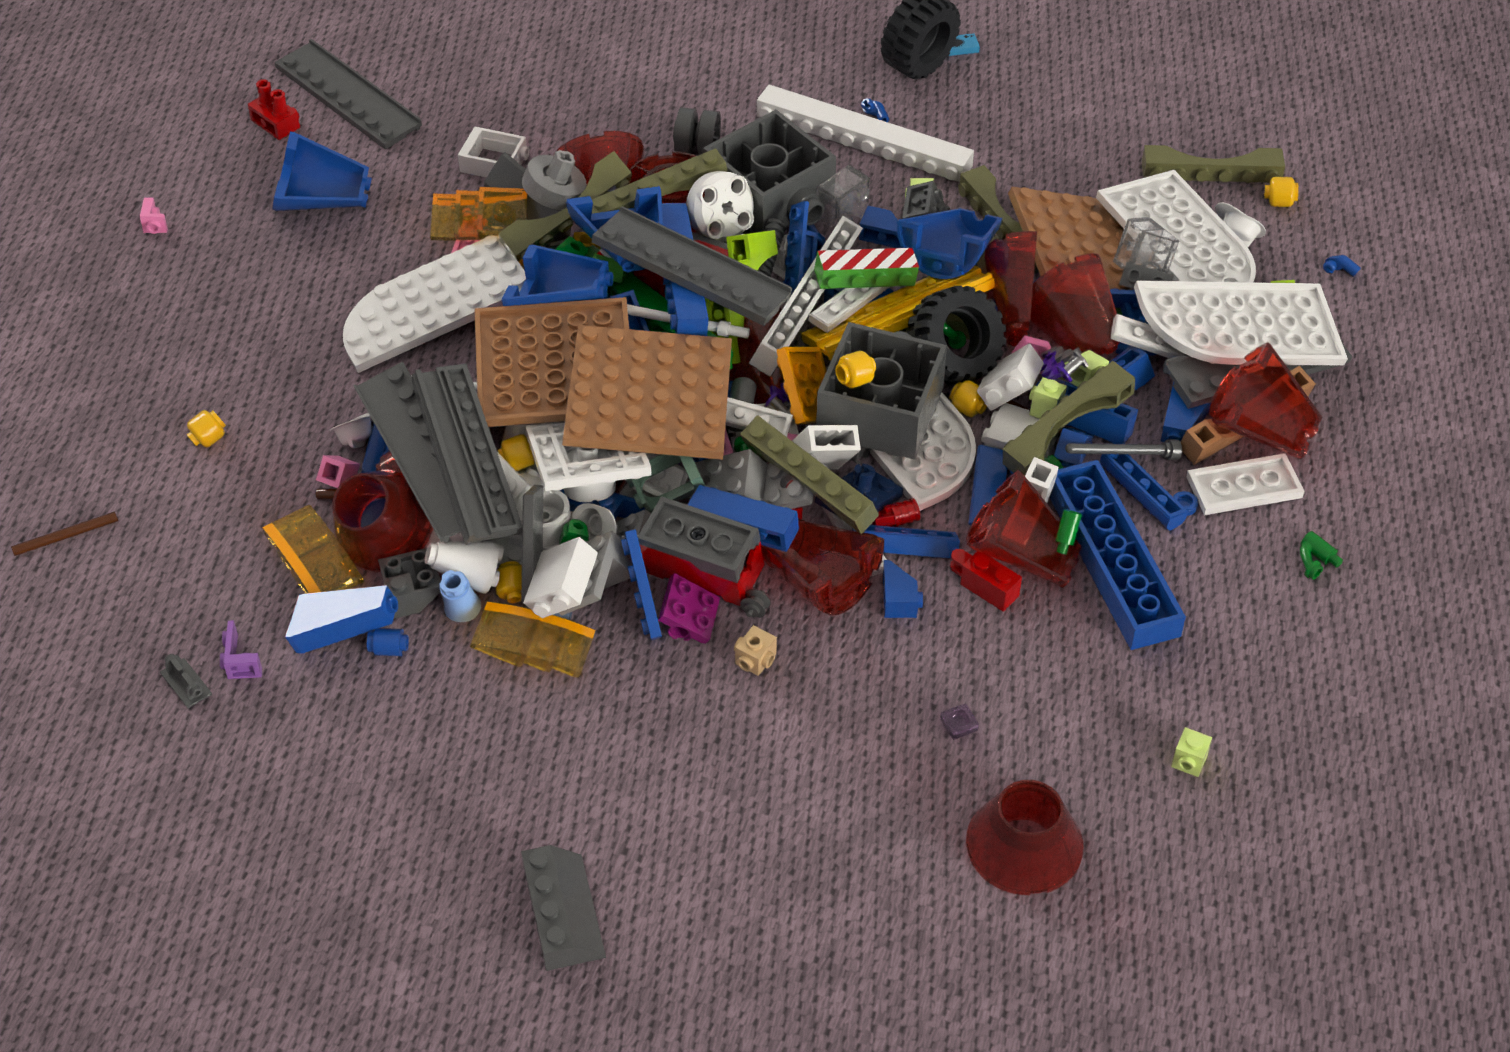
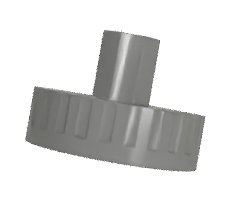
M562 150L556 151L554 156L538 155L533 157L529 161L522 177V186L526 193L539 204L555 210L567 208L566 200L578 198L587 184L584 175L574 166L576 162L574 155Z

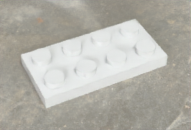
M1286 453L1188 470L1186 476L1204 515L1303 498L1304 489Z

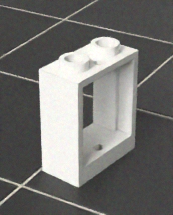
M474 127L458 154L460 172L487 178L497 161L478 157L482 149L511 154V157L521 165L524 160L528 159L529 147L526 145V137Z

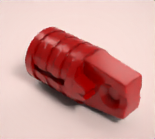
M911 498L884 506V509L878 512L879 516L872 524L898 527L913 521H920L921 516L917 501Z

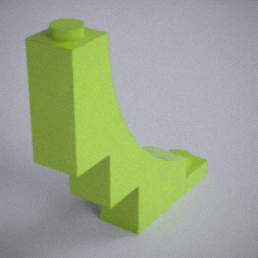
M775 230L726 237L729 257L757 271L768 258L778 254ZM705 298L709 321L720 322L722 320L731 322V325L744 327V316ZM710 331L717 337L732 338V364L740 363L737 336L729 335L724 337L717 335V332Z

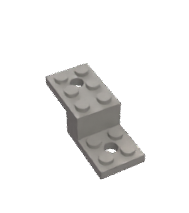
M751 449L724 455L723 460L707 459L695 462L706 487H713L721 491L739 494L743 497L765 501L769 504L790 509L812 504L813 493L780 468L771 463L767 464ZM689 476L687 477L686 483L691 481ZM793 480V482H791V483L788 485V487L786 488L787 483H788L789 481ZM693 495L681 500L680 503L687 505Z
M645 509L631 514L616 522V533L610 531L586 542L598 554L581 604L559 612L560 615H565L601 600L604 589L630 579L627 566L632 564L630 556H624L621 540L625 539L626 531L636 529L637 536L640 534L651 515L649 511Z

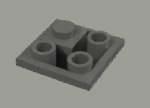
M427 548L378 559L384 586L387 585L398 600V610L395 612L394 619L420 613L440 593L439 583L441 580L438 571L425 564Z

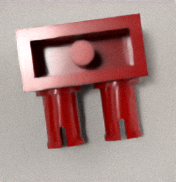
M259 80L256 83L259 97L248 103L251 121L276 139L281 140L289 135L290 131L294 132L300 128L299 113L294 107L286 104L284 91L282 92L280 89L271 91V83L268 80Z

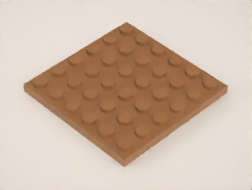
M1011 187L1009 190V198L1047 291L1102 298L1109 289L1134 290L1119 285L1127 262L1151 269L1159 268L1096 198L1068 193H1055L1047 190H1034L1026 187Z
M626 297L475 308L477 396L488 427L565 421L578 325L629 329Z
M578 325L563 432V446L723 460L732 338Z

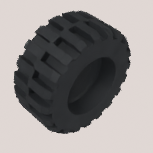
M902 0V3L894 9L893 15L889 17L887 26L884 27V36L881 38V54L889 66L912 79L928 77L929 73H934L936 68L943 64L944 59L949 56L951 48L954 47L955 39L959 35L958 28L961 25L960 14L957 7L948 0Z
M953 286L934 292L932 295L923 298L921 304L916 305L913 310L915 316L909 318L908 326L911 327V331H907L908 334L914 338L947 345L943 333L944 323L950 313L961 318L967 326L970 343L965 356L961 358L955 355L947 346L944 382L946 384H957L965 380L973 381L986 376L988 371L993 370L997 366L996 361L1001 360L1004 354L1001 348L1006 346V338H1003L1006 326L1005 324L1002 325L1000 318H1003L1001 311H996V303L992 299L987 300V295L981 290L975 292L974 287Z

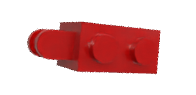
M963 549L952 551L950 568L961 576L960 585L1003 612L1019 597L1022 576L980 550L974 555L969 554Z

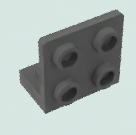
M929 181L907 187L902 219L950 210V207L946 206L943 201L941 189H937L934 181Z

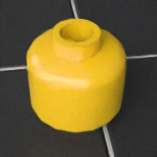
M1272 177L1270 184L1265 185L1264 199H1269V204L1272 207H1291L1294 201H1298V183H1295L1292 177Z
M861 350L840 357L835 368L837 379L841 384L849 388L870 383L874 378L876 363L872 357Z
M970 380L958 382L953 387L950 399L959 412L968 417H974L978 413L982 414L986 410L987 405L977 393L979 385Z
M202 410L188 421L187 428L190 432L186 435L195 446L201 444L203 447L208 448L224 436L225 431L223 428L226 425L213 410L211 412Z
M519 434L502 441L498 452L516 471L534 465L535 460L527 436Z
M517 561L504 562L496 570L500 572L499 581L495 587L496 594L499 598L507 600L508 603L520 602L522 598V565Z

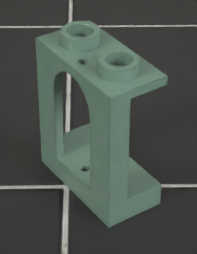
M660 454L649 460L651 476H644L639 479H626L629 487H635L637 491L633 496L639 509L644 507L650 513H652L661 496L679 502L693 495L699 485L706 486L693 458L687 456ZM680 462L683 463L691 481L658 497H648L643 493V485L648 478Z

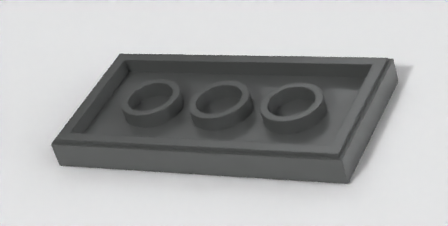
M533 485L523 495L521 598L523 602L543 551V485Z

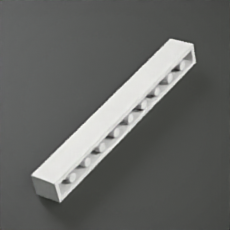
M768 85L757 99L758 117H762L776 109L806 133L822 137L826 140H832L866 153H872L909 167L912 166L949 180L960 182V174L971 170L973 167L974 150L779 87Z
M842 216L820 251L850 250L863 228ZM816 258L749 362V364L770 377L778 365L776 350L790 346L825 290L820 289L814 271Z

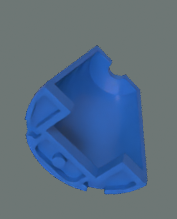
M290 131L272 210L366 208L368 194H365L364 190L369 191L372 180L371 177H367L369 167Z
M660 186L636 189L634 208L628 209L663 225ZM590 196L566 200L570 217L591 239L592 235L619 212V210L592 214L593 201ZM602 248L625 272L645 269Z
M958 208L897 220V234L901 248H913L919 265V271L933 278L952 279L965 274L976 265L995 233L999 230L1002 218L985 215L983 220H979L975 215V211Z
M529 245L523 256L526 280L520 292L518 286L508 285L502 297L503 306L606 299L607 288L613 285V272L609 271L608 261L537 245Z

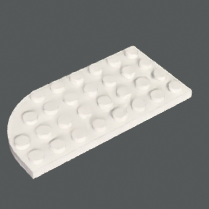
M1175 170L1097 191L1096 199L1164 273L1174 275L1172 281L1254 282L1256 266L1247 246Z
M495 233L376 286L374 290L356 304L344 325L343 342L352 364L357 372L360 373L474 321L475 308L503 306L502 297L508 285L518 286L520 292L526 280L525 271L517 259L501 244L498 233Z
M1136 281L1134 290L1140 309L1150 327L1169 345L1193 358L1211 364L1345 365L1348 360L1320 284Z
M941 392L915 460L902 456H892L886 452L870 449V454L894 483L903 488V494L908 500L914 498L917 501L921 511L949 498L965 484L974 467L976 443L972 429L966 419Z

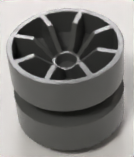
M680 107L673 130L675 155L691 157L696 145L698 155L703 154L705 146L719 140L721 131L720 111L704 110L698 122L696 109Z

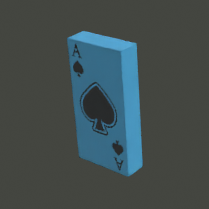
M975 33L958 35L949 56L979 53L980 46Z

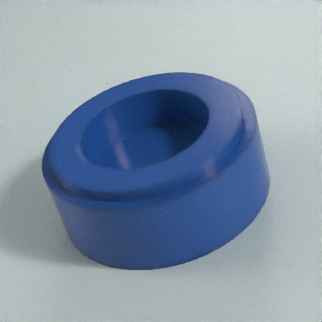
M1181 491L1173 496L1188 511L1187 516L1196 512L1198 499L1194 494Z

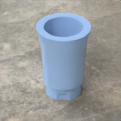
M449 570L445 572L439 585L446 616L455 622L473 620L481 610L479 596L473 591L469 580L461 571Z

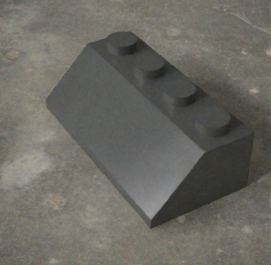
M504 152L484 181L483 196L526 192L522 186V177L526 169ZM528 194L527 200L494 204L505 217L511 218L514 222L518 219L532 220L545 218L561 211L539 204ZM571 228L564 233H561V231L553 236L552 242L562 239L566 240L570 236Z
M552 845L521 851L524 873L546 971L606 958L582 855Z

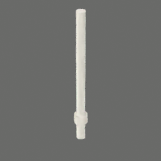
M627 304L628 315L670 323V314L668 312ZM708 320V331L717 332L719 336L728 337L732 335L747 339L749 337V328L731 325V322L722 320L720 322Z

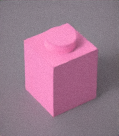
M323 455L316 480L338 489L353 488L360 464L341 456Z

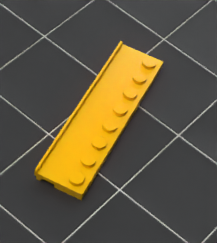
M974 266L965 274L952 279H938L928 276L917 281L915 286H906L866 304L828 333L817 326L802 332V340L811 347H820L821 352L828 356L831 361L848 322L894 333L909 327V318L915 316L913 314L916 305L921 304V300L926 296L953 286L974 287L975 292L979 290L986 292L995 287V281L992 273L983 274L981 268Z

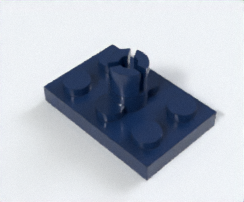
M858 464L854 467V471L842 477L844 481L871 500L877 512L884 509V506L892 504L903 495V488L875 472V469L868 464H862V466ZM817 496L815 497L816 504L822 506L823 508L835 514L823 501H821Z

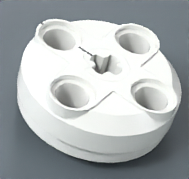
M714 171L704 174L692 185L686 204L690 225L698 234L721 242H727V236L741 235L753 225V195L744 177L731 172Z

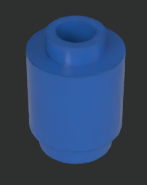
M378 628L368 631L367 651L373 652L374 655L402 656L403 651L408 650L409 637L404 635L403 629Z

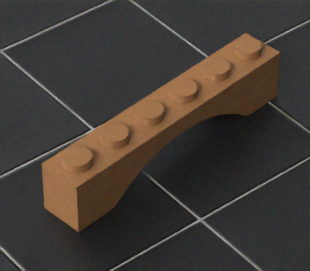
M1300 366L1279 377L1263 392L1238 409L1218 418L1205 419L1188 429L1181 440L1182 452L1193 465H1196L1306 401L1316 383Z

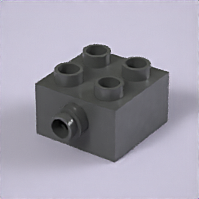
M776 109L703 148V153L716 148L726 162L727 171L746 179L754 201V222L751 226L754 233L764 232L766 221L769 219H778L784 222L786 226L790 225L789 213L791 205L803 201L809 202L807 225H813L822 217L825 209L824 205L835 200L836 156Z
M848 322L817 392L816 425H857L860 446L886 452L892 456H902L915 460L943 390L947 345L914 338L902 331L893 333ZM856 351H864L876 363V371L872 381L855 388H849L841 384L835 372L840 357Z

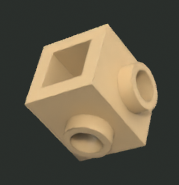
M753 625L744 637L741 636L735 643V664L742 670L750 671L759 676L765 668H769L775 659L777 637Z

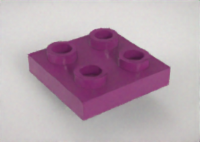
M674 573L669 578L658 621L669 626L668 634L673 639L678 637L688 641L692 638L706 644L711 637L720 597Z

